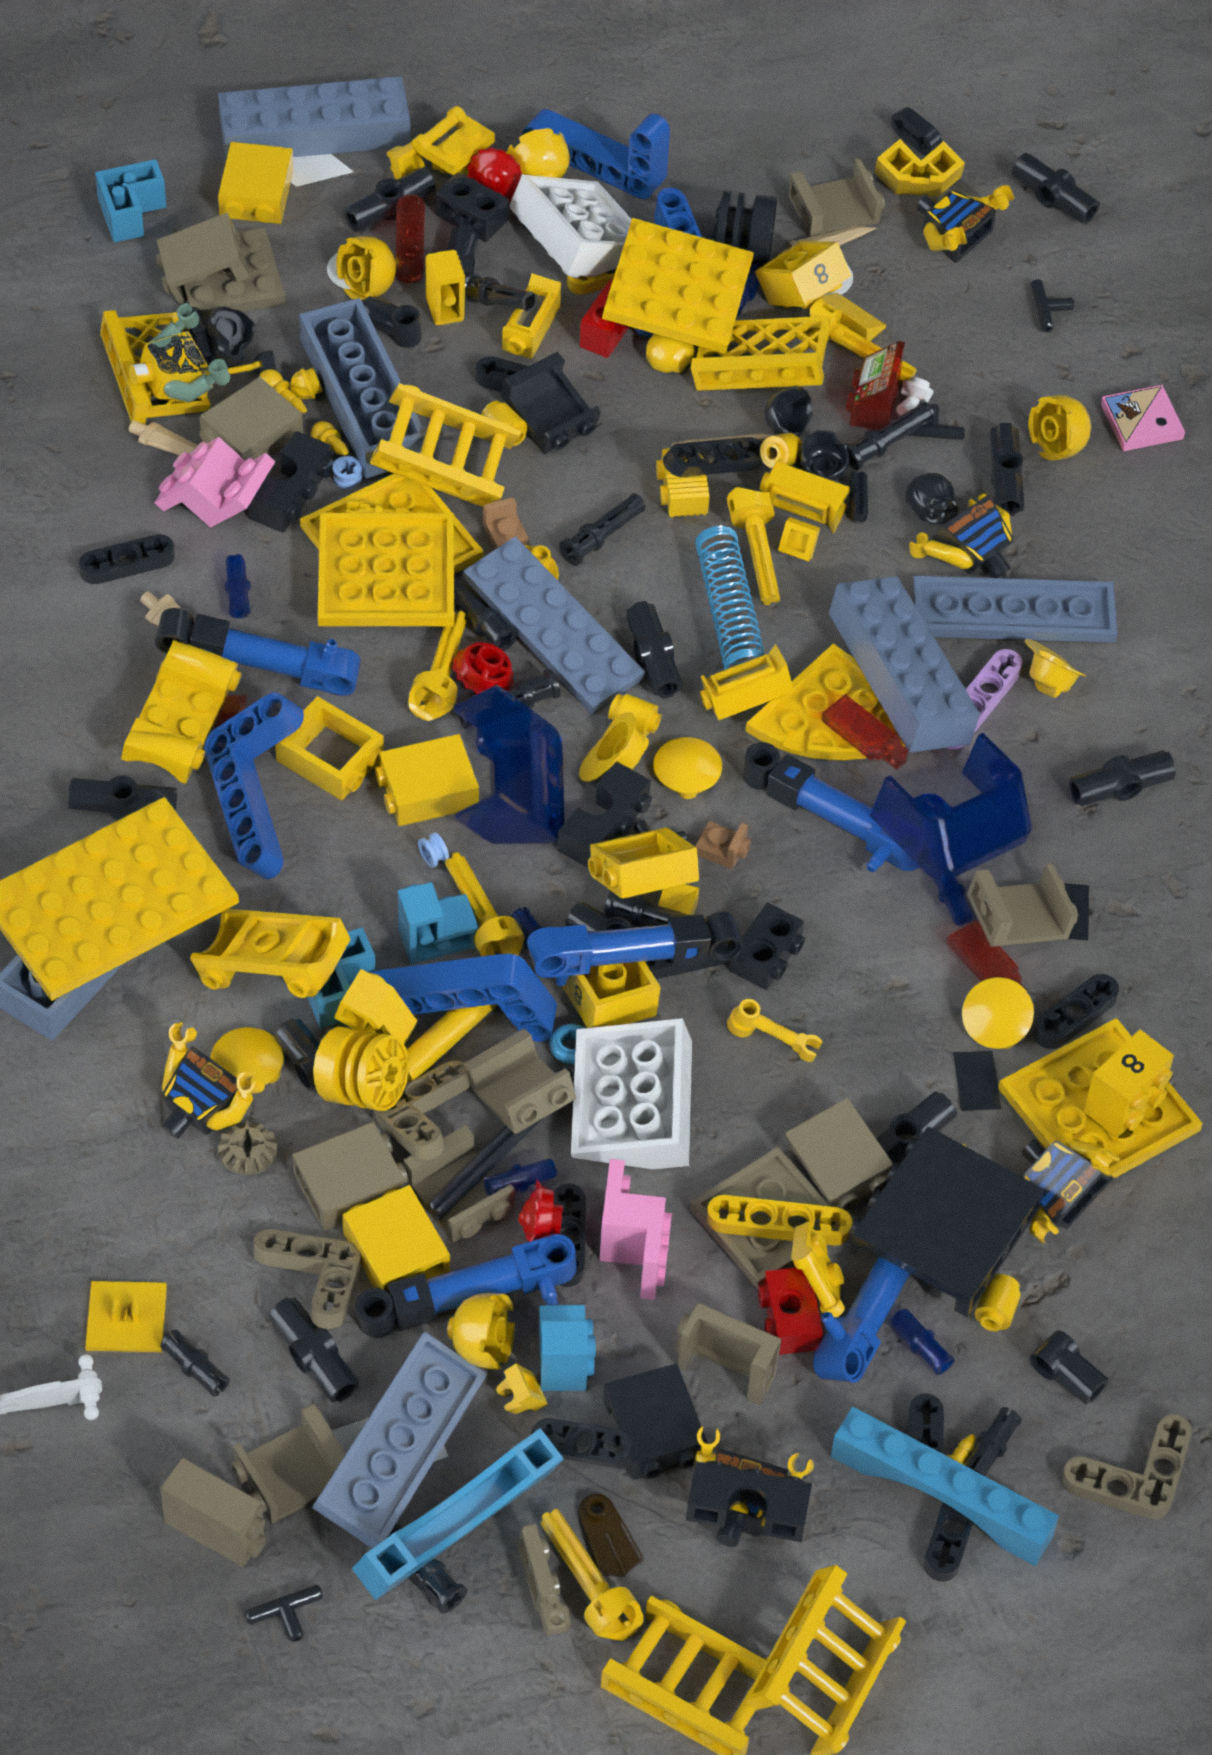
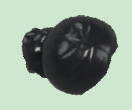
M225 306L213 310L207 321L208 334L214 343L212 353L216 356V359H223L228 368L238 365L247 353L246 347L253 340L256 324L241 310Z
M798 385L774 394L768 400L764 409L765 421L776 435L792 433L797 437L801 436L813 415L811 397L807 390Z
M938 473L919 475L906 488L905 501L922 521L943 526L958 515L959 507L955 500L954 488L950 480Z

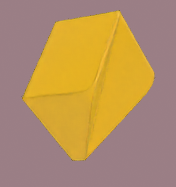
M683 884L663 889L658 905L694 915L699 899V888Z

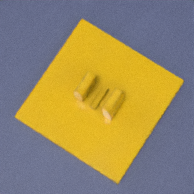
M91 1281L86 1351L162 1352L160 1344L163 1340L167 1283Z

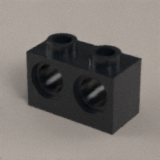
M457 172L435 193V215L456 227L460 224L471 225L475 231L479 232V239L486 243L508 221V198L478 183L475 179Z
M767 902L742 936L744 950L737 958L730 961L729 971L767 990L774 979L779 981L787 969V961L792 954L797 956L801 951L806 937L802 936L804 921Z

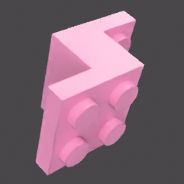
M220 437L207 444L203 441L191 453L183 452L175 460L173 467L176 469L172 475H169L160 484L158 489L161 493L154 503L162 511H166L182 502L211 528L247 509L275 461L266 453L254 460L248 458L245 461Z
M610 1159L602 1219L599 1261L642 1265L640 1298L655 1300L656 1287H664L672 1213L665 1212V1197L629 1194L631 1176L624 1175L625 1160Z

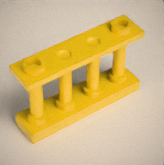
M399 383L389 400V403L400 406L390 440L385 441L381 439L372 454L370 464L481 507L500 500L505 487L496 484L494 481L503 448L511 449L520 437L521 430L513 428L512 425L505 421H495L423 393L415 386ZM412 412L430 418L420 453L406 449L402 445ZM442 424L461 430L451 465L433 458ZM473 435L491 442L481 477L465 472L463 469Z
M837 1565L814 1572L745 1699V1702L756 1710L781 1705L816 1733L819 1737L810 1752L812 1755L836 1754L845 1747L849 1740L848 1731L888 1655L899 1645L901 1641L899 1634L906 1623L902 1617L878 1623L843 1595L841 1586L848 1574ZM831 1606L871 1637L862 1656L825 1627L823 1619ZM813 1639L820 1642L854 1670L845 1688L807 1659L808 1654L806 1651ZM795 1672H799L836 1702L827 1721L789 1692L790 1687L788 1684Z
M650 1596L647 1600L645 1618L652 1623L627 1662L620 1664L611 1658L602 1670L601 1688L718 1755H746L749 1737L745 1735L743 1730L756 1709L745 1702L747 1695L730 1722L726 1721L723 1723L710 1715L709 1709L734 1669L756 1681L768 1658H761L683 1614L680 1608L673 1602L665 1599L660 1601ZM665 1630L685 1640L686 1643L661 1682L653 1683L642 1677L639 1671ZM701 1649L720 1660V1663L696 1701L688 1703L677 1697L674 1690Z

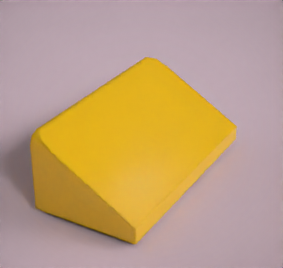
M838 292L820 297L842 310L840 324L845 325L869 341L886 328V324Z

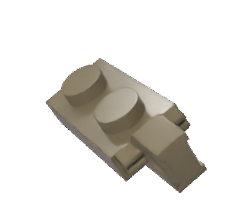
M536 1524L523 1526L517 1542V1549L536 1614H540L545 1635L550 1636L569 1632L571 1626L569 1608L559 1602V1580L555 1572L550 1573L547 1563L550 1557L547 1540L545 1537L539 1536Z

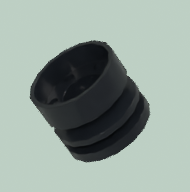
M724 190L722 199L716 209L713 231L714 241L723 244L732 243V246L740 248L741 245H747V251L754 252L752 260L769 262L777 197L757 194L752 208L746 207L745 193L739 192L737 206H732V191Z

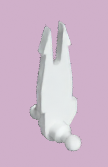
M88 1354L80 1356L78 1364L81 1367V1372L77 1380L46 1383L0 1395V1414L45 1408L68 1403V1405L84 1403L85 1418L88 1420L97 1419L99 1410L96 1402L99 1400V1393L102 1391V1381L97 1378V1373L92 1370L93 1358Z

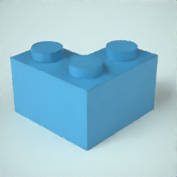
M157 160L95 172L98 201L113 243L144 236L142 213L166 208L165 182Z
M432 882L421 885L413 884L405 889L398 890V932L410 964L476 948L474 936L479 927L466 894L446 896L438 900Z
M363 927L348 932L351 940L330 978L315 996L307 997L320 1029L340 1023L334 1016L341 1000L360 969L368 973L375 971V954Z
M585 1305L539 1306L540 1388L542 1391H586L587 1376H594L596 1344L595 1335H593V1319H585Z

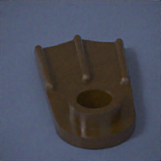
M591 1494L585 1497L579 1506V1516L594 1564L602 1576L626 1577L634 1567L643 1562L642 1553L608 1497L602 1494ZM598 1505L604 1510L601 1513H593L590 1508Z

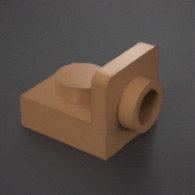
M513 497L497 500L483 507V528L494 549H497L515 536L523 545H529V537L516 514L517 503Z
M709 821L695 845L697 847V856L733 870L739 858L744 859L751 845V839L747 838L749 825L741 823L736 832Z

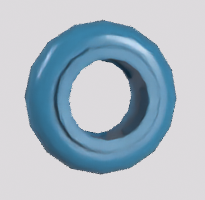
M562 1025L551 1035L549 1042L550 1050L558 1061L564 1064L575 1065L576 1049H568L562 1043L569 1039L576 1040V1030L586 1029L581 1025Z

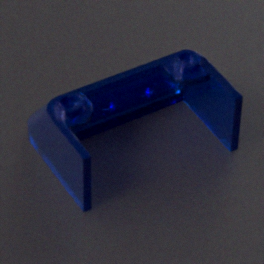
M498 684L455 705L454 712L476 727L477 749L482 755L494 762L495 794L457 812L456 819L492 844H551L557 841L558 830L565 823L563 744L557 729Z
M984 733L978 735L962 771V774L982 792L981 794L951 807L942 797L936 794L925 793L913 798L889 775L885 777L869 815L926 874L936 880H950L1024 844L1032 831V822L1022 772Z

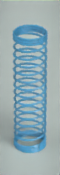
M727 526L707 528L697 536L695 545L709 598V605L711 606L713 622L715 623L714 629L717 632L718 646L721 649L724 670L730 668L731 663H745L735 662L737 659L749 656L758 658L765 654L740 553V546L738 545L737 534L735 530ZM725 534L734 538L733 541H716L709 544L705 549L701 548L707 539L716 535ZM719 543H731L724 549L706 551L711 546ZM732 552L736 553L733 557H725ZM710 558V559H717V560H715V561H709V560H707V559ZM733 559L738 561L735 565H726L715 570L709 568L713 564H723ZM733 568L740 569L737 573L725 574L718 578L711 577L715 572H725ZM736 576L741 577L738 582H729L721 586L713 585L719 580H728ZM738 584L744 586L741 590L728 591L723 594L715 593L719 589H728ZM739 593L746 594L741 599H731L724 603L717 602L721 597H731ZM713 595L719 596L715 600L712 599ZM741 601L747 602L744 607L731 608L727 611L719 610L724 605H734ZM715 604H719V605H720V606L717 607V608L714 607ZM742 610L750 611L747 615L735 616L728 620L721 618L725 614H733ZM717 612L722 613L719 617L716 615ZM745 618L751 619L748 624L735 625L731 628L723 627L728 622H737ZM719 620L724 621L723 624H718ZM746 627L753 628L750 632L739 633L734 636L725 635L732 630H740ZM721 629L726 630L723 634L720 632ZM749 635L755 636L751 641H744L735 645L727 644L732 639H740ZM723 637H724V638H729V639L726 640L725 642L722 641ZM750 644L757 645L754 649L747 648L735 651L734 653L729 652L735 647H744ZM725 646L730 647L727 651L724 649Z

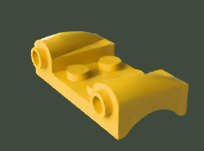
M174 640L162 663L160 674L139 718H136L125 740L121 760L127 762L145 761L156 764L170 772L179 782L186 784L192 770H198L205 755V750H202L205 739L211 732L229 691L235 692L242 674V672L237 671L238 663L212 652Z
M226 909L221 913L219 931L212 945L203 952H193L190 959L202 983L210 989L217 990L229 987L236 972L278 975L283 977L289 991L294 996L305 998L315 996L328 981L351 939L341 918Z

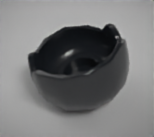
M816 430L805 437L801 444L800 464L803 471L831 481L844 476L850 463L847 445L842 444L836 438L833 431Z

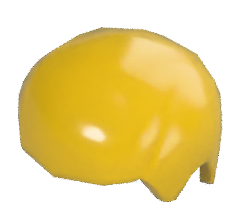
M653 334L646 346V358L654 370L663 373H683L685 367L689 363L691 364L692 358H695V348L693 344Z

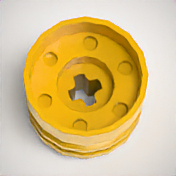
M336 1027L330 1030L321 1040L315 1055L313 1072L317 1092L327 1102L387 1111L394 1107L401 1098L407 1084L409 1061L404 1043L397 1036L374 1032L367 1033L366 1031Z

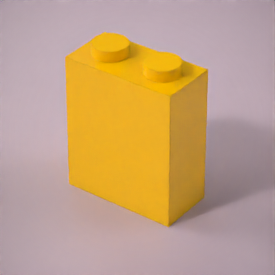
M231 142L218 194L219 215L228 213L230 219L281 224L293 175V148Z
M460 734L380 752V766L375 767L376 779L379 787L385 786L387 794H384L386 809L389 815H395L398 826L479 808V786Z
M410 1185L401 1189H391L385 1192L381 1198L367 1204H357L342 1214L343 1233L348 1242L355 1244L361 1253L360 1264L374 1288L383 1289L390 1294L389 1283L423 1273L426 1279L450 1272V1254Z

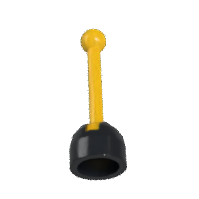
M273 350L258 353L252 364L227 368L229 374L255 370L260 375L267 369L277 371Z

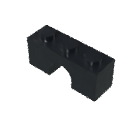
M298 431L294 433L280 453L281 474L289 477V479L275 480L266 476L248 506L249 519L282 533L286 531L291 522L295 523L298 520L306 501H311L314 498L319 483L323 478H328L333 470L334 461L331 459V445Z
M616 761L597 783L596 805L604 808L607 812L595 815L577 807L558 830L557 851L588 868V859L591 857L590 844L617 839L620 836L625 837L629 833L635 817L639 813L644 814L652 801V796L650 795L651 780Z
M696 1461L687 1504L686 1521L724 1528L729 1510L737 1504L749 1503L757 1506L764 1514L765 1525L763 1535L802 1543L812 1483L804 1482L796 1476L777 1477L767 1475L763 1471L754 1468L741 1470L727 1467L717 1461H707L705 1463Z

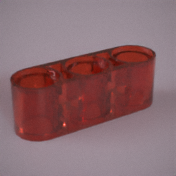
M405 195L398 200L396 209V276L404 283H416L424 275L425 203L417 195Z

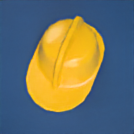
M1025 639L1024 642L1034 651L1029 674L1040 692L1056 698L1061 692H1068L1080 675L1086 677L1085 674L1078 672L1051 649L1031 639Z
M625 712L612 721L603 737L584 758L579 768V777L582 781L589 782L597 779L608 771L616 761L630 769H633L638 764L649 745V740L636 728V718L632 713Z

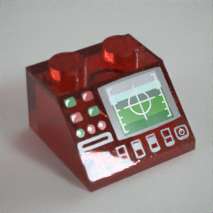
M898 341L865 356L862 368H855L852 388H856L855 393L849 392L845 410L851 412L849 425L878 430L890 423L900 384L905 342Z

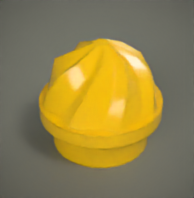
M301 368L300 371L293 375L290 389L300 399H314L316 394L323 392L314 368L308 370Z

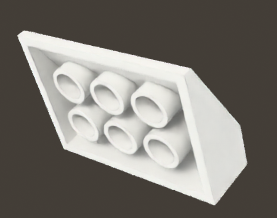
M522 174L509 207L517 215L518 220L530 230L534 239L543 245L548 255L554 258L562 267V271L570 277L578 278L580 276L594 277L616 269L632 219L598 181Z
M683 1018L576 1030L574 1074L576 1099L573 1100L571 1155L573 1158L610 1163V1159L625 1160L626 1166L647 1169L689 1166L692 1040Z

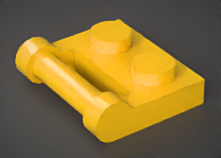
M454 106L447 112V116L424 135L419 134L411 143L418 154L450 174L455 175L471 162V156L477 155L479 150H486L495 142V133L466 116L460 107ZM454 126L459 128L437 147L432 145Z
M809 1222L795 1227L791 1259L797 1269H802L817 1295L822 1314L830 1312L834 1317H838L845 1310L840 1299L841 1284H844L841 1268L837 1263L832 1264L827 1255V1246L820 1233L815 1234Z

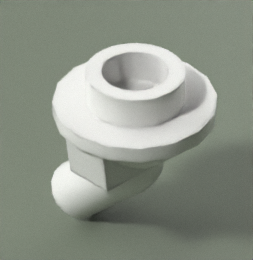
M912 377L911 381L904 380L901 394L907 398L897 406V413L901 416L914 409L920 401L929 402L934 393L929 388L930 383L918 377Z

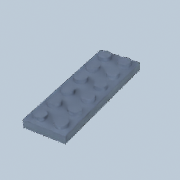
M516 536L463 571L464 580L492 609H495L500 614V618L508 626H513L516 629L518 637L553 671L554 675L591 714H594L613 701L617 694H623L644 679L645 671Z
M914 576L913 603L934 637L1116 643L1117 623L1113 582Z
M424 1331L312 1508L371 1548L384 1541L470 1404L487 1373L468 1363L459 1354Z

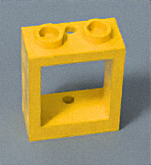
M317 696L303 710L304 718L300 728L275 745L276 761L342 801L351 791L355 792L361 786L364 777L371 769L380 766V752L384 751V739L382 734ZM325 727L361 747L340 771L305 750Z
M667 827L590 844L591 857L588 859V868L591 876L622 899L699 881L697 847Z

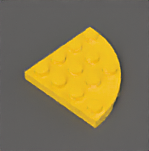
M832 644L792 681L794 692L771 700L746 723L745 730L760 741L770 743L783 751L824 760L865 759L905 747L854 657L835 644Z

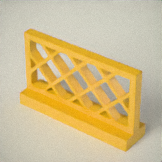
M116 310L103 311L100 336L131 422L136 420L146 425L147 418L206 412L210 409L211 404L208 396L206 398H198L199 401L193 402L164 399L168 401L167 404L152 406L150 399L154 394L148 383L132 384L130 381L129 366L140 364L141 358L134 355V352L138 348L143 350L147 344L144 340L149 335L155 338L161 332L156 328L158 325L170 324L172 321L176 323L179 320L177 312L118 318ZM125 328H136L142 331V333L137 338L127 333Z
M829 316L735 321L729 344L736 341L740 344L730 352L726 351V354L699 346L697 358H692L690 368L697 391L823 385L824 374L822 366L830 328ZM810 328H820L818 332L810 337L804 334ZM778 330L789 331L778 339L772 335ZM748 331L757 332V334H755L748 340H745L743 337H741ZM796 337L802 341L792 349L786 346L787 343ZM764 339L771 343L762 350L754 347ZM809 348H811V349H813L816 353H803V352H805L806 350H808ZM778 349L784 353L771 355ZM746 351H749L753 356L740 355H742ZM716 352L722 356L708 358Z

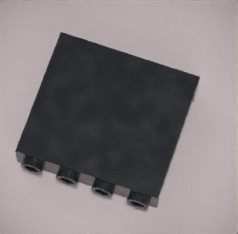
M927 1126L920 1137L915 1135L906 1148V1158L901 1164L896 1162L892 1166L886 1179L888 1183L883 1191L877 1189L868 1203L867 1208L869 1211L865 1217L858 1216L852 1224L848 1234L852 1237L850 1253L855 1255L862 1246L956 1299L954 1311L968 1317L1041 1208L1044 1188Z

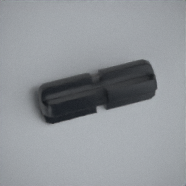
M854 471L850 474L849 480L850 519L853 522H865L868 514V475L863 471Z

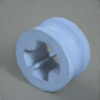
M343 456L335 460L333 463L334 483L343 489H351L358 486L362 481V465L360 461L352 456ZM348 470V473H350L351 471H353V473L347 475V472H344V474H342V471Z
M436 832L431 833L428 840L425 838L418 840L420 853L429 867L434 868L438 865L439 860L445 862L446 859H449L447 847Z

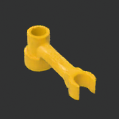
M753 999L743 1000L739 1006L732 1010L727 1019V1027L733 1035L742 1038L748 1037L757 1028L790 1045L798 1053L799 1057L807 1062H813L816 1053L808 1050L806 1045L819 1049L823 1043L816 1035L798 1034L761 1015L760 1006Z

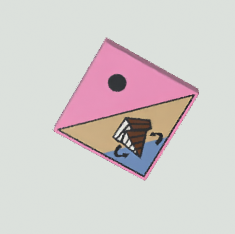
M1163 385L1102 397L1101 406L1123 451L1184 439L1185 430Z

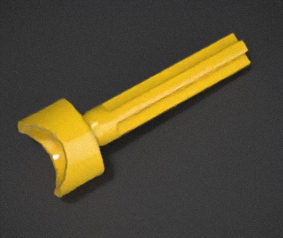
M822 298L816 300L811 306L810 317L829 316L830 328L827 341L831 339L864 359L884 350L850 330L845 325L840 324L842 310ZM810 328L804 334L810 337L818 332L820 328ZM887 351L883 370L888 366L890 369L885 371H890L889 374L901 381H911L917 369L893 354H889Z
M740 487L734 488L727 496L730 517L735 527L746 529L761 601H763L764 605H770L772 602L778 603L780 595L765 524L769 523L775 515L770 491L759 492Z
M459 611L457 614L454 612V626H444L430 671L418 674L413 680L408 700L409 709L416 717L425 721L437 719L451 711L454 707L458 688L449 676L454 663L452 659L457 654L467 621L464 619L465 613Z
M459 852L453 853L452 858L445 860V865L461 894L467 895L475 919L480 926L475 933L474 944L481 957L495 955V951L498 954H514L519 956L524 941V934L518 923L512 917L497 915L465 857L461 856Z
M554 1509L551 1513H544L541 1516L543 1519L540 1522L541 1526L591 1601L584 1613L585 1621L596 1636L619 1641L628 1639L643 1624V1614L639 1603L627 1587L610 1588L559 1509ZM624 1613L629 1620L624 1622L620 1615Z

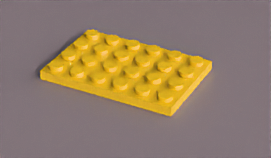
M163 797L0 880V930L46 995L53 1001L238 904L239 896L167 799Z

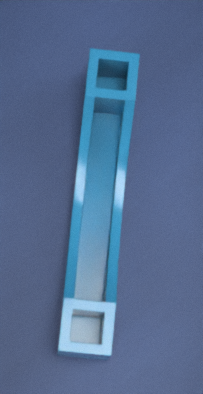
M855 1407L851 1408L834 1436L831 1458L863 1475L894 1480L939 1499L974 1522L1002 1549L1034 1566H1037L1054 1536L1059 1515Z
M541 1428L442 1503L414 1522L393 1533L365 1553L352 1570L376 1601L547 1477L564 1458Z

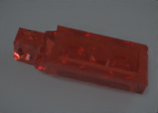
M847 694L843 695L822 712V722L869 760L874 758L880 760L882 758L896 770L907 762L908 750L900 743L901 740L896 733Z
M975 920L947 936L946 944L980 982L990 978H1007L1017 982L1026 990L1021 984L1022 977L1019 974V966L1000 946L991 947L978 921Z

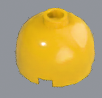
M549 128L526 133L519 137L520 144L514 149L511 144L507 149V153L513 155L517 163L520 164L523 175L562 178L569 166L570 155L563 134L559 132V135L554 134L553 130Z
M356 236L346 239L347 243L340 245L336 258L339 280L344 279L350 288H344L345 293L350 298H360L361 301H364L368 296L378 297L384 294L394 282L396 273V260L387 244L376 237Z
M1068 395L1041 397L1037 400L1040 401L1038 405L1032 407L1029 413L1028 428L1032 444L1038 443L1045 451L1038 453L1049 461L1075 456L1086 446L1090 438L1091 422L1086 408L1080 401Z
M478 1293L464 1300L456 1310L454 1317L449 1319L447 1327L448 1337L453 1341L456 1352L468 1363L483 1369L500 1370L502 1367L499 1363H507L509 1360L515 1335V1323L508 1322L507 1311H514L509 1296L503 1293Z

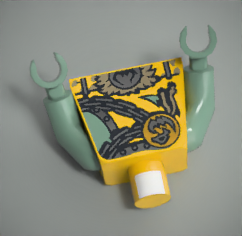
M184 303L178 308L177 315L179 320L176 323L172 321L144 346L140 364L129 366L128 372L132 384L148 383L154 396L158 399H177L192 402L196 398H206L208 391L213 388L214 383L226 385L230 381V374L223 359H216L208 366L189 331H182L183 328H194L199 323V316L196 311L191 314L192 307L189 303Z

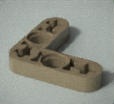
M462 1061L446 1062L406 1084L401 1098L394 1107L387 1111L374 1110L379 1126L418 1160L434 1159L445 1150L441 1130L424 1113L469 1088L471 1083Z
M266 1229L258 1232L254 1237L253 1256L255 1260L267 1266L320 1274L312 1299L311 1320L316 1326L323 1329H333L342 1325L360 1271L361 1253L355 1244L276 1229ZM309 1250L316 1253V1255L304 1257L299 1255L298 1252ZM329 1282H341L345 1286L342 1288H332L327 1284ZM328 1302L334 1303V1307L330 1311H326Z
M1175 1414L1166 1415L1160 1420L1143 1475L1087 1457L1078 1456L1067 1461L1062 1474V1484L1069 1493L1148 1519H1161L1168 1514L1174 1499L1192 1434L1190 1423L1184 1417ZM1171 1428L1178 1430V1436L1173 1449L1166 1447ZM1159 1459H1166L1173 1464L1175 1470L1171 1474H1161L1155 1469L1154 1462ZM1078 1470L1085 1472L1083 1482L1075 1480ZM1098 1475L1102 1476L1099 1489L1094 1488ZM1119 1480L1127 1486L1128 1492L1121 1496L1114 1495L1108 1490L1107 1483ZM1155 1484L1163 1486L1157 1506L1150 1504V1497L1152 1496Z

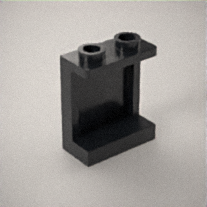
M558 351L505 378L500 394L505 403L527 423L528 434L543 454L553 449L556 451L563 449L572 439L580 435L584 437L591 434L597 428L601 414L598 406L592 409L589 408L562 372L565 360Z
M677 1363L605 1383L603 1402L607 1413H613L618 1429L634 1438L638 1445V1455L631 1464L630 1469L633 1480L639 1478L653 1479L659 1477L667 1470L678 1467L688 1469L695 1466L697 1451H701V1445L697 1440V1433L702 1426ZM702 1431L701 1438L704 1442L707 1443L705 1434Z

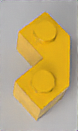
M899 139L877 158L874 173L894 194L919 196L928 194L929 196L939 197L961 178L965 162L944 141L925 158L920 160Z
M360 969L341 1000L334 1016L335 1019L356 1030L397 1036L404 1045L410 1038L417 1023L414 1015L391 985L387 984L379 975L368 973Z

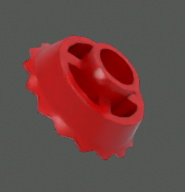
M490 147L487 150H479L477 155L471 156V163L467 165L469 171L467 177L475 179L478 183L495 192H499L508 198V203H511L523 174L520 164L517 163L513 155L502 149L496 150Z
M485 642L474 643L468 647L466 646L463 650L457 651V655L452 659L454 662L452 670L457 673L456 679L463 682L465 689H472L476 695L493 696L510 689V686L514 684V673L512 672V663L502 649L493 644Z
M538 1180L535 1184L536 1188L524 1203L518 1217V1222L523 1227L524 1235L528 1242L541 1239L550 1234H560L563 1205L554 1204V1191L541 1185Z

